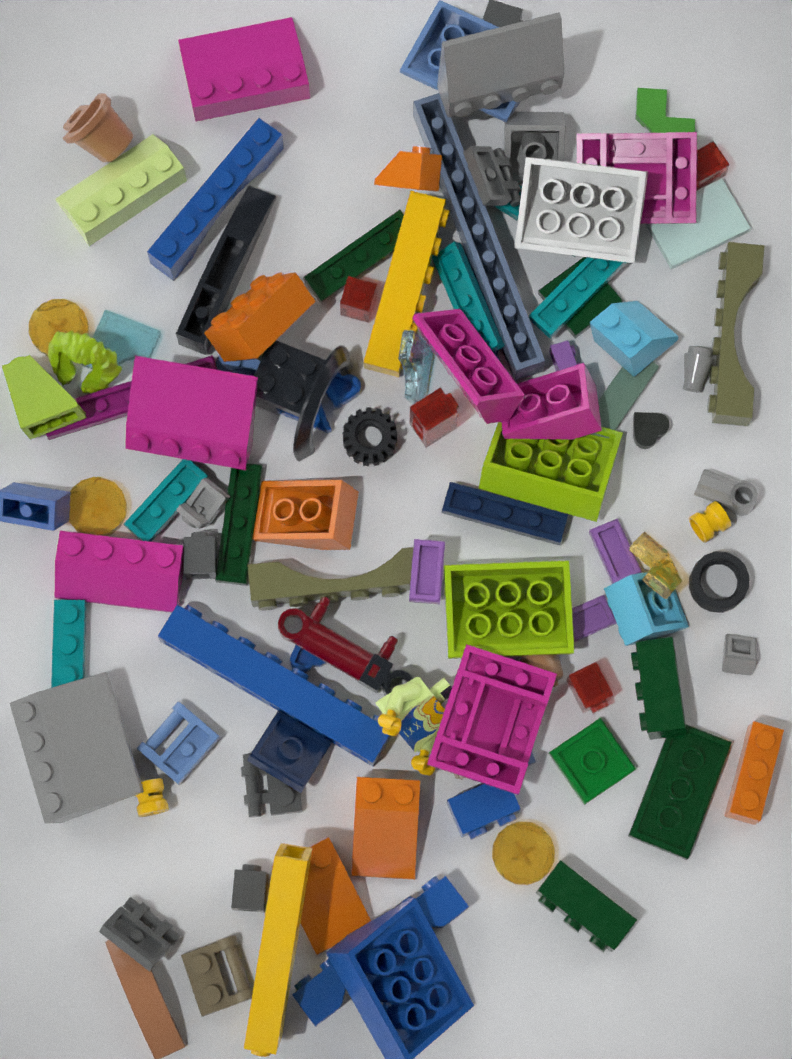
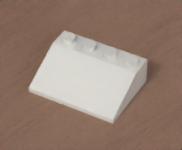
M526 157L514 248L634 263L648 171Z

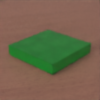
M601 718L548 753L583 805H586L636 771L635 766Z

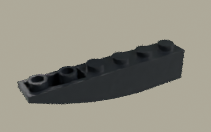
M252 186L247 187L206 265L177 329L176 337L179 345L207 356L211 342L204 332L212 326L211 321L213 318L227 311L274 205L275 195Z

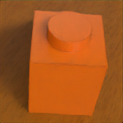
M413 146L412 152L399 151L375 178L374 185L439 191L442 155L430 154V148Z

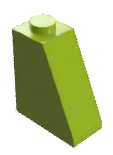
M30 355L16 357L10 363L2 365L20 428L30 440L87 418L76 400Z

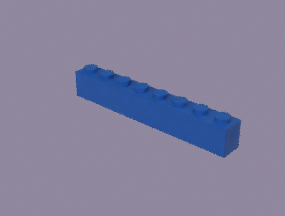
M176 605L158 634L161 643L275 710H280L332 741L336 746L374 767L391 738L390 735L382 732L383 727L378 724L379 716L373 715L372 718L361 712L363 708L350 699H347L345 702L334 697L336 692L322 683L318 687L307 681L309 678L307 674L295 667L291 671L281 666L283 661L272 653L266 652L263 655L254 650L256 645L248 639L240 636L237 640L228 635L229 629L217 621H213L212 624L201 619L203 614L195 608L187 605L184 609Z

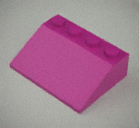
M292 17L178 40L195 122L310 99L308 77Z
M135 356L126 421L125 449L246 470L253 446L258 377Z

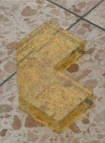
M644 531L629 547V551L651 568L642 580L661 597L667 599L680 585L682 580L669 552Z

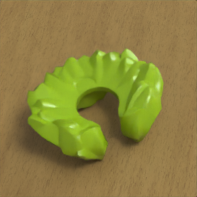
M72 330L67 333L57 331L49 343V362L58 381L63 386L70 384L77 370L72 361L84 364L85 366L92 364V371L87 374L81 385V390L84 394L108 388L109 384L122 371V367L117 363L116 351L112 352L108 347L105 348L102 341L97 342L95 338H91L87 333L81 335L78 332L74 333Z

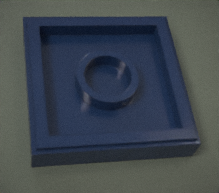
M278 710L247 761L302 793L332 741Z

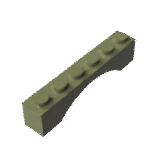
M728 242L725 252H720L718 269L723 270L722 280L717 282L716 298H721L720 309L716 308L714 314V326L719 327L718 337H714L712 342V355L717 356L716 366H711L709 383L714 384V395H709L707 413H712V423L748 426L752 420L754 388L746 378L738 361L734 327L741 303L747 294L758 284L763 274L765 245Z
M413 547L402 548L389 561L377 569L345 579H322L307 576L291 570L279 561L249 564L247 566L252 606L266 611L276 609L277 604L289 603L290 607H303L308 605V601L321 600L324 596L330 599V604L338 602L339 598L351 597L353 601L369 599L371 594L382 593V597L399 596L400 591L410 590Z

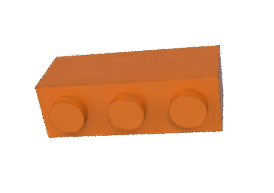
M755 721L748 726L725 817L756 825L761 821L784 732L783 729Z

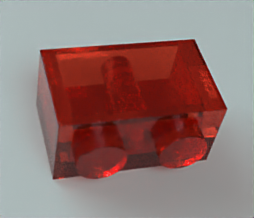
M440 387L410 406L409 424L426 448L456 429L459 405L451 393L445 394Z

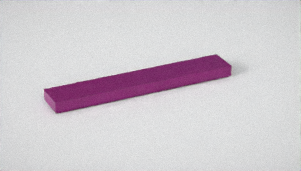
M213 355L186 363V365L218 370ZM132 381L75 398L87 418L46 434L47 438L52 440L127 416Z

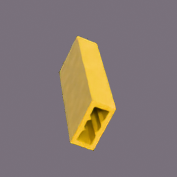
M281 843L274 857L244 1049L251 1050V1053L256 1056L268 1057L270 1054L276 1055L282 1039L313 848Z

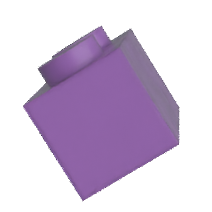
M568 340L550 345L549 353L556 371L580 364L579 362L576 363L574 358L576 356L573 345L570 346Z

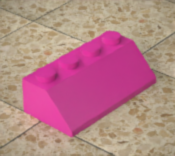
M453 309L414 314L412 319L422 337L484 422L490 424L509 421L525 394L462 310Z
M60 531L55 557L54 597L56 599L85 600L89 603L172 613L176 605H179L184 571V547L182 545Z

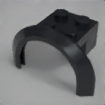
M276 340L265 351L254 374L255 377H258L257 407L277 415L283 410L299 417L293 443V453L299 462L312 455L315 450L312 442L314 423L320 404L331 381L339 370L343 371L344 367L348 374H351L353 370L348 349L343 345L336 347L325 360Z

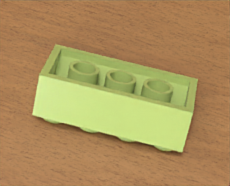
M152 134L55 200L86 243L91 246L185 183L187 179L184 167L170 148Z

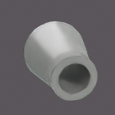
M690 346L688 353H684V390L701 393L702 385L714 361L712 358L713 351Z

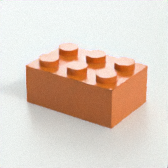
M279 272L268 277L265 275L259 276L251 282L250 290L232 300V307L228 311L220 313L211 321L212 326L204 334L224 362L258 358L316 302L296 272L288 274Z

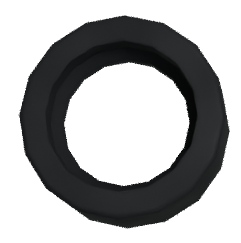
M715 551L704 555L696 562L689 576V591L693 600L701 608L710 612L723 613L734 609L744 599L749 589V574L745 564L738 557L728 552ZM724 565L734 572L737 579V588L729 598L716 600L709 597L703 591L701 576L708 567Z

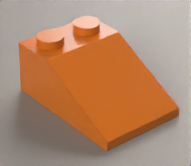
M343 480L262 481L252 539L258 542L318 550H350L359 491Z
M357 777L351 876L415 880L420 780Z
M329 837L309 847L313 848L301 918V925L316 955L332 948L348 934L371 922Z

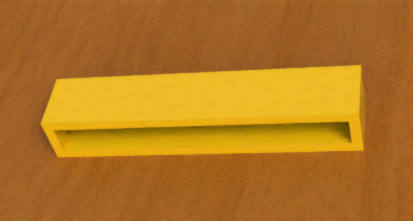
M410 191L365 354L364 369L399 378L401 369L407 370L411 353L406 352L409 341H415L418 331L412 318L417 312L422 313L425 306L426 295H422L424 284L430 285L434 267L430 266L432 255L438 256L442 242L441 238H437L440 227H446L450 210L445 209L446 199Z

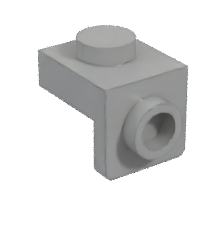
M204 478L187 502L179 505L177 512L182 515V520L186 524L200 529L212 523L230 496L208 478Z

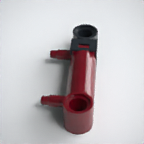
M325 596L316 604L310 616H307L302 610L292 608L284 611L279 617L278 632L283 639L294 643L354 678L358 683L375 693L378 692L380 687L383 689L385 696L391 693L390 683L395 678L403 679L406 683L413 679L406 671H390L394 664L388 660L398 642V639L394 636H389L379 653L373 654L321 624L320 622L331 602ZM288 618H298L302 623V629L297 633H289L284 627V623Z

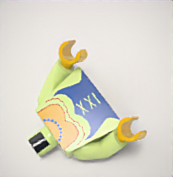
M415 677L405 684L395 686L391 693L375 702L383 713L378 717V724L383 727L382 732L390 736H397L399 733L414 752H420L419 755H415L412 758L411 765L420 774L427 776L432 775L435 771V767L427 765L428 756L431 754L445 711L442 703L449 698L452 687L445 678L429 689L420 677Z

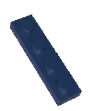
M453 482L449 483L442 508V513L559 546L568 518L566 513Z

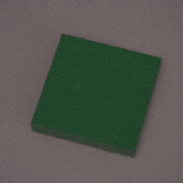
M587 257L581 258L539 289L538 295L543 301ZM607 282L564 326L576 339L590 328L589 322L612 303L623 302V300Z

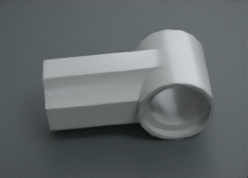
M704 469L694 495L711 502L717 501L721 506L729 508L733 514L744 516L753 510L758 493L755 486L749 482H737ZM743 493L749 497L750 502L740 504L736 501L735 495Z

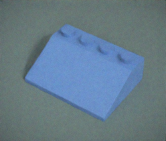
M439 0L400 68V73L438 90L437 82L442 42L499 27ZM513 100L502 103L494 109L482 108L478 110L507 122L520 102Z

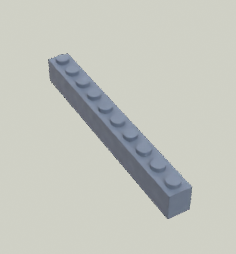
M439 93L413 101V117L424 146L430 148V154L442 155L439 185L446 199L469 264L504 343L502 350L513 379L517 381L543 372L544 356L486 206H483L478 195V190L468 169V164L463 154L464 149L452 118L447 117Z

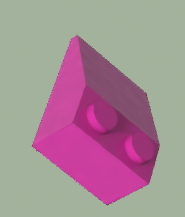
M584 363L518 383L517 385L525 396L509 421L501 422L502 434L505 439H576L602 431L597 387Z

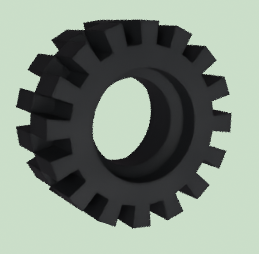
M366 407V411L363 412L359 409L356 411V415L353 416L351 414L348 417V422H345L343 426L344 449H346L347 455L349 457L352 456L357 464L360 461L363 462V466L369 467V463L377 466L380 461L385 463L388 460V456H392L395 452V447H397L396 424L394 420L391 421L388 413L382 414L381 409L377 408L376 411H372V407ZM369 426L377 428L382 434L381 442L375 447L363 446L358 440L359 432L363 428Z

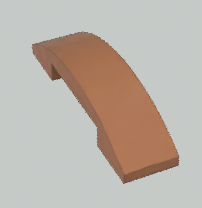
M110 940L106 941L108 952L123 990L154 1059L164 1058L185 1048L186 1046L169 1012L152 970L149 972Z

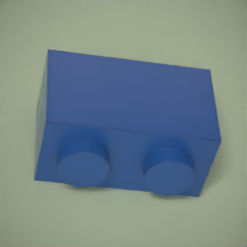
M13 482L0 490V521L55 531L69 522L71 492Z
M486 784L477 786L447 800L448 808L461 837L469 835L471 840L488 832L486 827L498 822L499 827H502L517 820L515 814L521 810L514 793Z

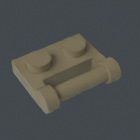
M236 935L181 955L201 1017L252 999L253 988L249 986L236 948L239 945ZM222 951L225 953L238 993L229 996L215 955Z

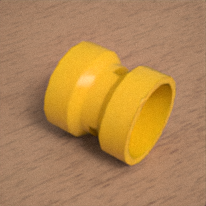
M717 501L707 505L703 514L696 512L688 518L693 531L703 543L713 539L714 532H724L732 526L726 511Z
M163 779L142 781L141 784L144 792L135 795L139 802L136 807L138 817L153 816L167 812L169 810L168 803L162 794L164 790Z

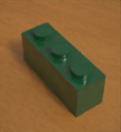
M673 637L635 642L636 652H631L633 671L639 670L641 681L635 682L637 701L643 700L645 711L639 713L641 731H647L650 740L687 735Z
M561 860L536 891V894L540 896L538 902L552 913L555 909L565 916L563 922L577 933L581 929L591 936L589 942L603 953L606 949L613 952L637 921L636 918Z

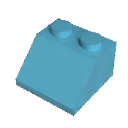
M639 301L612 303L589 322L594 342L633 377L679 340L678 335Z
M668 570L631 574L604 588L608 598V605L614 614L619 634L625 646L635 645V642L657 639L689 627Z

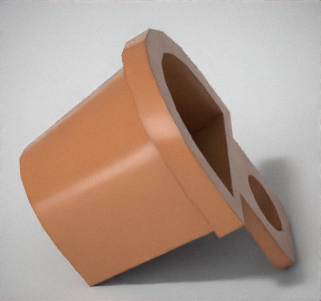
M104 93L97 94L90 105L79 106L63 125V128L68 131L62 138L66 143L77 144L102 162H111L128 147L133 138V133L111 107V99Z

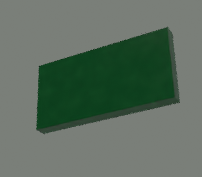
M686 724L687 735L665 738L628 837L688 860L732 742Z

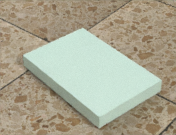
M723 179L697 190L696 223L646 224L670 269H674L748 233L751 229Z

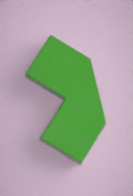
M637 88L635 119L642 127H646L650 133L695 132V119L666 117L667 89Z

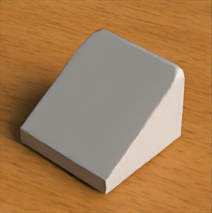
M726 634L722 671L752 675L756 664L757 638Z

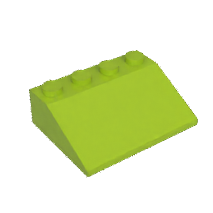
M498 422L483 463L478 489L597 522L623 432L601 427L602 431L595 433L609 438L589 434L576 439H505L502 434V423Z
M569 561L444 565L448 659L462 658L466 644L504 657L574 654Z

